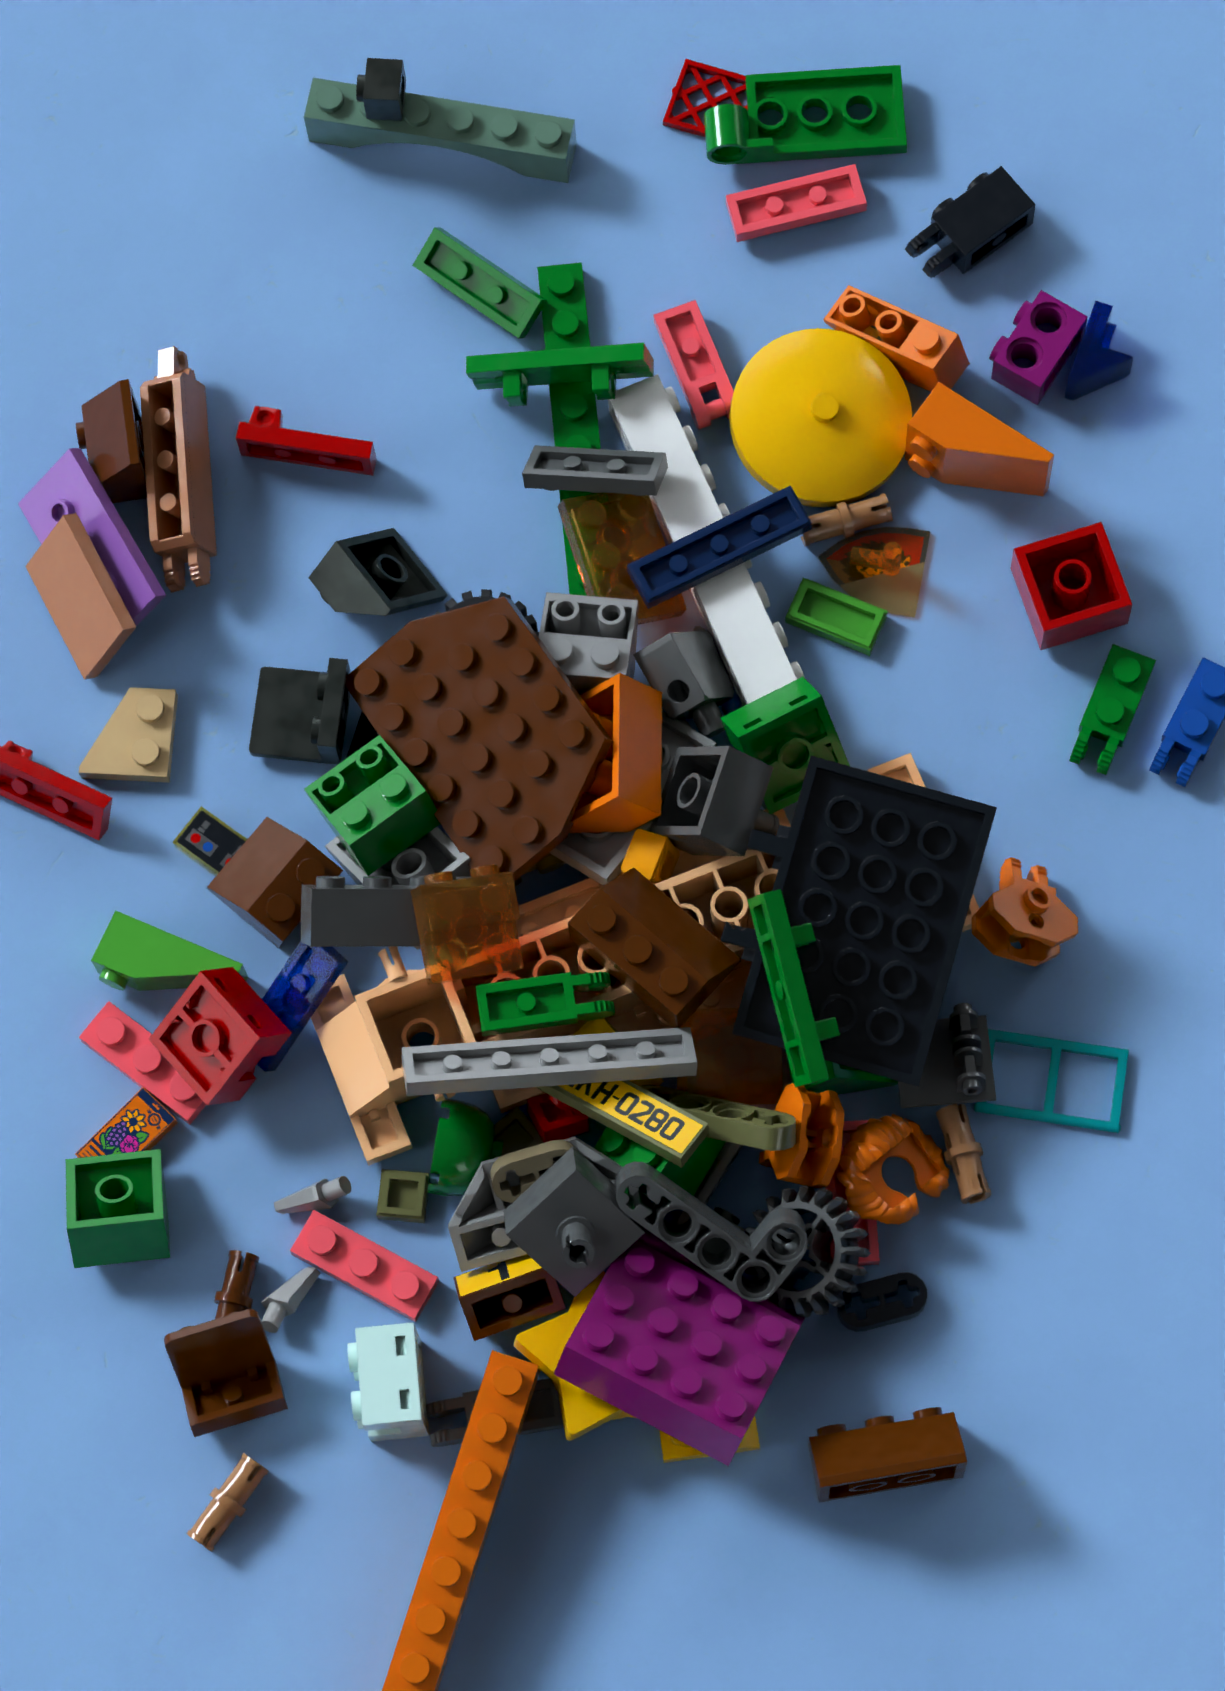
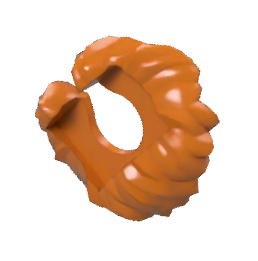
M892 1114L891 1116L886 1115L879 1119L869 1118L866 1124L859 1125L857 1131L850 1133L851 1141L844 1146V1155L841 1156L839 1161L842 1170L836 1174L839 1182L846 1187L845 1195L850 1211L858 1212L862 1219L899 1225L908 1222L912 1217L919 1214L917 1196L915 1192L907 1197L903 1193L891 1189L885 1183L882 1177L884 1161L889 1157H900L906 1160L913 1169L917 1189L933 1198L940 1197L942 1190L948 1189L950 1169L945 1166L942 1149L936 1145L931 1135H925L920 1126L914 1121Z

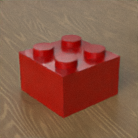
M1102 522L1013 549L1011 571L1040 650L1128 624L1132 602Z

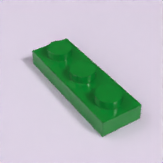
M434 227L412 265L517 338L526 337L547 302V299L441 227Z

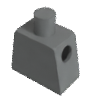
M709 631L670 632L633 654L650 686L662 692V707L669 718L672 720L693 718L699 732L707 738L716 736L725 730L720 719L723 716L718 706L732 699L734 691Z

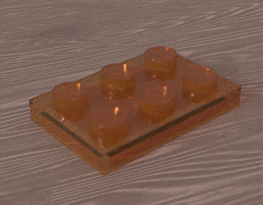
M601 492L567 498L560 502L557 507L587 596L638 600V625L682 616L687 610L682 593L648 609L627 572L628 564L666 546L649 495L635 496L632 494Z

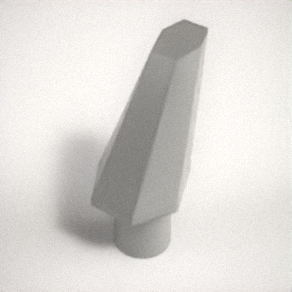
M340 1176L331 1181H328L326 1178L274 1202L275 1211L286 1214L333 1208L339 1201L338 1198L351 1192V1183L345 1176Z
M307 1267L300 1270L262 1300L261 1303L266 1309L261 1320L264 1330L276 1333L284 1317L296 1312V1309L320 1274L317 1268Z

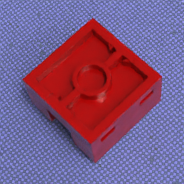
M227 967L200 971L150 1036L149 1040L207 1106L241 1100L257 1079L253 1075L257 1063L262 1057L276 1055L292 1032L235 968Z

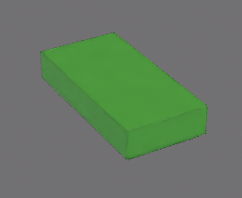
M803 577L785 616V623L870 656L888 617V611Z

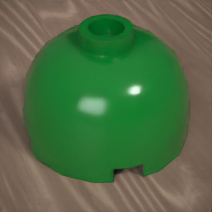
M445 1098L441 1103V1108L450 1110L449 1119L439 1117L430 1173L440 1174L438 1184L428 1183L427 1193L444 1196H462L465 1194L481 1162L501 1156L503 1142L494 1140V1124L486 1112L476 1105Z

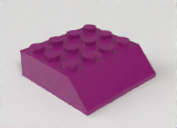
M645 1229V1233L609 1266L566 1343L554 1375L729 1466L805 1317L798 1316L794 1309L778 1307V1300L766 1299L761 1302H750L742 1298Z

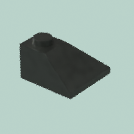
M395 528L336 541L308 577L320 592L322 599L335 612L387 616L441 602L447 597V593Z

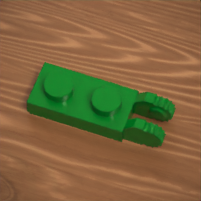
M1112 644L1079 725L1078 731L1080 733L1071 753L1070 762L1079 765L1081 760L1085 758L1091 736L1107 742L1105 749L1099 756L1096 772L1107 775L1118 746H1123L1156 663L1155 659Z
M571 972L475 986L482 1037L576 1024L578 1020L590 1021L615 1015L613 1001L599 1000L575 1004L574 991L589 992L607 988L611 985L610 974L595 972L571 975Z

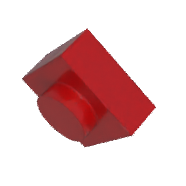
M546 1093L527 1099V1112L543 1143L552 1140H562L589 1131L587 1115L576 1109L567 1111L557 1107L550 1100L549 1094Z

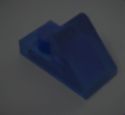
M1095 301L1067 380L1064 398L1076 400L1130 375L1133 357L1110 349L1117 328L1116 324L1110 323L1113 306Z

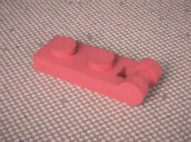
M696 300L654 314V324L688 403L696 428L700 430L711 426V420L722 416L730 419V406L734 390ZM716 389L719 399L704 403L701 394Z

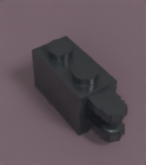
M1000 166L991 174L985 172L977 176L969 184L967 191L955 200L948 198L941 202L932 213L931 225L911 239L905 250L910 256L915 258L937 244L941 251L925 263L922 270L930 278L935 277L952 264L962 274H965L1033 224L1036 204L1006 170Z

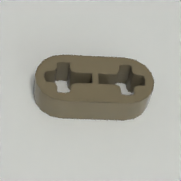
M561 1139L552 1140L499 1157L493 1163L490 1171L493 1191L501 1200L513 1203L553 1165L554 1157L563 1156L571 1147L577 1150L576 1146L569 1141ZM515 1170L516 1174L520 1176L519 1185H510L509 1181L506 1180L507 1171Z

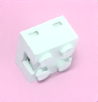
M414 1322L355 1328L356 1342L348 1343V1362L350 1372L354 1374V1380L359 1381L360 1391L351 1392L353 1419L357 1421L358 1429L368 1431V1437L371 1442L429 1436L425 1406L426 1394L422 1345Z

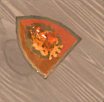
M881 527L865 530L854 534L852 537L838 541L819 555L818 559L832 580L848 595L887 610L888 613L915 618L930 531L899 527Z

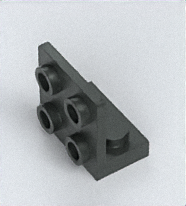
M329 658L327 672L262 667L249 744L250 754L256 757L338 765L341 763L350 701V692L345 686L346 677L351 673L348 659Z

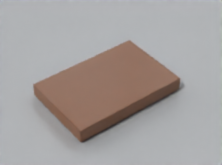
M77 513L62 516L25 567L85 680L98 677L135 630L136 625Z

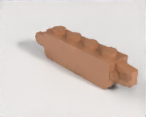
M173 346L158 350V376H155L153 380L143 382L140 387L149 538L154 552L162 556L164 582H166V587H168L171 593L184 590V586H186L185 563H188L190 567L191 581L194 582L196 587L210 584V557L217 556L205 385L196 380L194 370L188 367L187 354Z

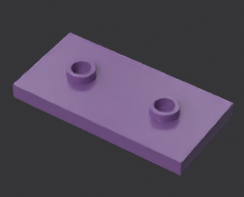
M69 448L24 496L18 505L41 544L63 515L77 513L137 626L160 603L166 594L81 448Z

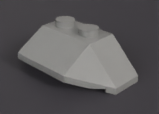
M577 1137L563 1139L576 1146L578 1152L616 1186V1176L623 1166ZM556 1156V1157H554V1158H553V1164H554L557 1160H559L562 1156ZM499 1157L481 1162L448 1224L461 1272L527 1254L506 1235L503 1211L511 1203L497 1197L492 1188L490 1171L493 1163ZM515 1170L506 1172V1180L509 1181L511 1186L520 1184V1176L516 1174ZM629 1185L630 1195H634L637 1191H640L639 1187L634 1188L631 1185Z

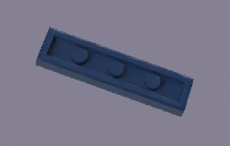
M790 485L628 564L627 572L647 608L650 609L811 530L812 522Z

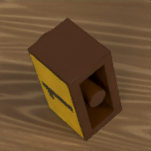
M528 1254L489 1264L453 1277L458 1298L474 1341L566 1309L557 1280Z

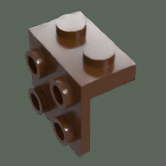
M247 1309L241 1312H233L205 1323L184 1327L164 1337L167 1354L182 1389L188 1420L194 1437L288 1409L277 1363L256 1310Z

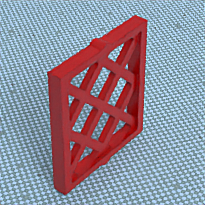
M685 59L677 84L672 89V97L663 119V125L705 137V125H703L697 113L717 106V104L730 98L734 104L742 106L736 95L746 91V76ZM692 72L698 84L684 90L682 85L686 74ZM699 72L712 75L713 77L703 81ZM728 80L733 81V82H737V83H740V84H743V85H741V86H739V87H737V88H735V89H732V87H731L730 83L728 82ZM721 81L727 92L713 98L707 87ZM702 90L707 102L693 107L688 96ZM682 99L688 110L674 116L672 112L676 101ZM692 116L696 125L682 122V120Z

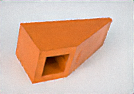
M850 285L847 286L823 319L834 330L852 334L872 344L892 362L902 378L930 392L938 382L952 389L970 364L957 333ZM873 325L876 327L881 341L863 333L864 330Z

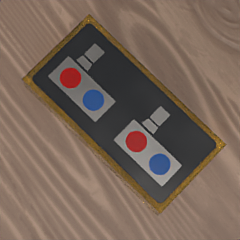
M201 806L174 839L173 844L175 848L214 876H217L247 839Z

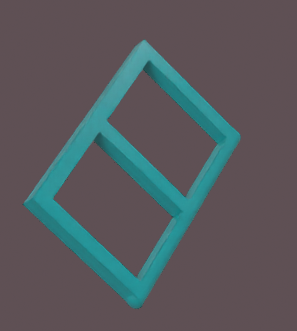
M988 1029L992 1061L995 1042L1052 1050L1043 1111L991 1104L985 1101L975 1103V1112L1112 1133L1120 1132L1121 1125L1119 1122L1129 1054L1128 1049ZM1061 1051L1118 1060L1110 1121L1053 1113Z

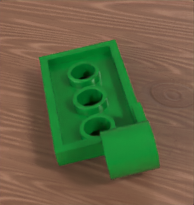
M900 65L746 75L747 109L736 104H722L711 107L704 113L707 159L716 164L729 165L907 153ZM854 104H863L869 107L872 113L865 119L857 120L850 117L847 110ZM810 107H820L827 113V116L824 120L813 123L807 121L802 114ZM765 110H776L783 118L775 125H766L758 119V116Z

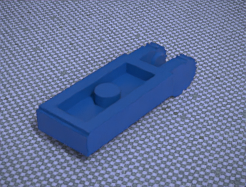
M1204 657L1202 658L1162 735V744L1154 757L1149 771L1159 775L1161 770L1165 769L1173 747L1189 755L1186 761L1182 763L1176 775V784L1186 787L1199 760H1204L1225 719V667Z

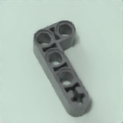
M636 1161L628 1163L619 1170L616 1176V1201L619 1208L627 1216L750 1302H761L772 1296L807 1250L808 1238L803 1218L797 1211L790 1208L772 1210L751 1236H748L649 1164ZM642 1183L646 1184L647 1195L642 1191H637L634 1195L629 1194V1185L638 1188ZM651 1200L656 1203L653 1211ZM675 1209L683 1210L690 1215L688 1221L679 1226L667 1223L664 1217L668 1212ZM781 1228H791L798 1233L796 1238L787 1244H780L772 1239L773 1234ZM712 1238H722L729 1243L728 1247L720 1253H710L703 1248L704 1244ZM751 1266H761L768 1271L767 1275L758 1281H750L743 1277L744 1271Z

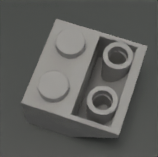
M546 592L539 639L579 695L618 673L634 678L635 658L633 654L636 653L638 600Z

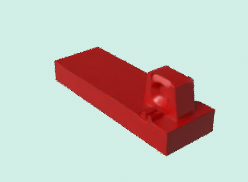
M255 406L248 423L239 421L236 441L241 456L374 475L377 458L373 442L282 428L283 416L281 410L269 407Z
M8 741L2 747L0 746L1 796L96 840L102 838L109 826L112 797L32 761L33 751L15 744L13 741Z

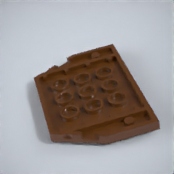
M505 596L410 621L346 677V688L377 733L425 788L437 809L434 813L435 817L459 852H464L470 857L471 861L468 864L477 877L485 878L484 886L499 889V894L568 837L574 824L571 822L575 810L583 794H588L595 780L596 768L604 761L613 742L514 602Z

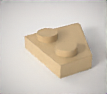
M130 687L80 764L79 774L81 778L170 783L178 700L176 689Z

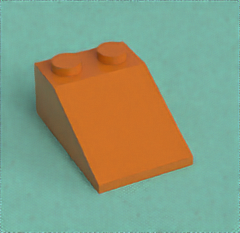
M940 382L937 383L907 424L905 460L908 461L909 467L914 472L924 478L932 476L945 484L1044 496L1049 489L1054 454Z

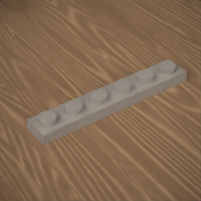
M690 1027L402 1047V1067L406 1096L696 1076L697 1058Z

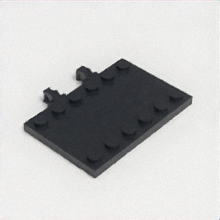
M810 756L791 827L779 825L776 835L752 829L747 849L761 851L775 857L772 868L777 869L778 873L772 891L781 889L790 927L812 923L816 941L796 947L814 1021L836 1017L840 1035L820 1041L824 1060L919 1087L997 807ZM725 922L721 941L743 947L744 951L741 959L752 962L732 1034L785 1049L755 929L744 928Z

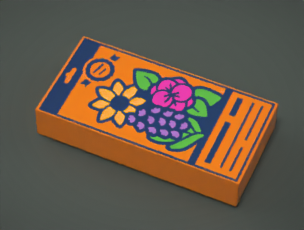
M142 1087L75 1155L77 1158L151 1150L178 1121Z

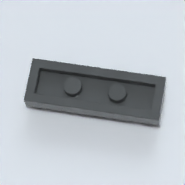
M535 445L522 472L525 488L549 491L569 490L590 493L603 492L632 494L635 496H656L668 469L666 453Z

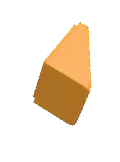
M637 829L622 862L621 870L625 873L634 867L650 882L656 884L671 878L680 854L668 837Z

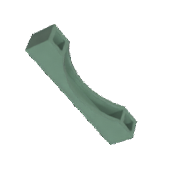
M319 78L312 79L304 113L305 126L310 142L347 148L382 143H412L437 146L485 158L523 176L564 183L569 182L577 144L574 119L406 92L402 121L367 119L364 102H357L356 84Z

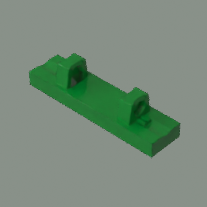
M644 342L466 356V374L472 379L477 390L503 388V397L508 401L510 407L527 405L528 386L592 381V391L597 395V399L607 400L615 399L616 379L654 377V359Z
M781 889L762 893L748 899V904L794 1085L799 1087L829 1078L820 1041L837 1037L840 1033L836 1017L814 1021L796 947L816 941L812 923L790 927Z

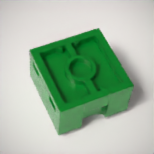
M804 677L720 718L729 741L735 749L774 767L761 805L770 814L798 801L810 756L850 766L822 695Z

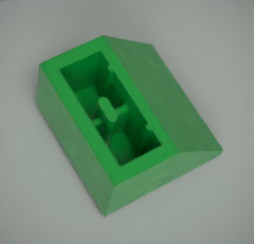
M380 735L304 788V791L342 845L367 876L440 825L434 815L437 809L429 794Z

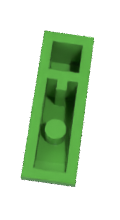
M116 910L91 959L97 973L100 974L99 980L122 991L126 985L139 991L188 988L200 971L234 967L245 981L248 978L242 963Z

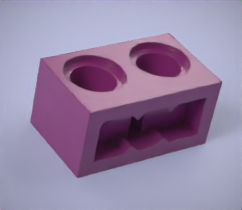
M1041 290L1032 303L1026 300L1020 307L1013 321L1016 328L1010 337L1002 336L994 346L989 357L993 361L991 379L1038 405L1084 337L1088 316ZM1042 323H1050L1058 330L1052 333H1045L1040 331L1037 326ZM1018 358H1026L1031 360L1034 365L1030 368H1020L1013 361Z

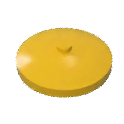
M805 329L783 335L771 341L760 349L747 363L740 374L732 396L730 431L733 444L743 465L767 490L774 494L791 485L802 505L810 507H835L836 503L845 501L846 504L870 495L880 488L895 472L906 451L907 424L912 418V407L908 390L898 370L872 344L857 336L838 330Z

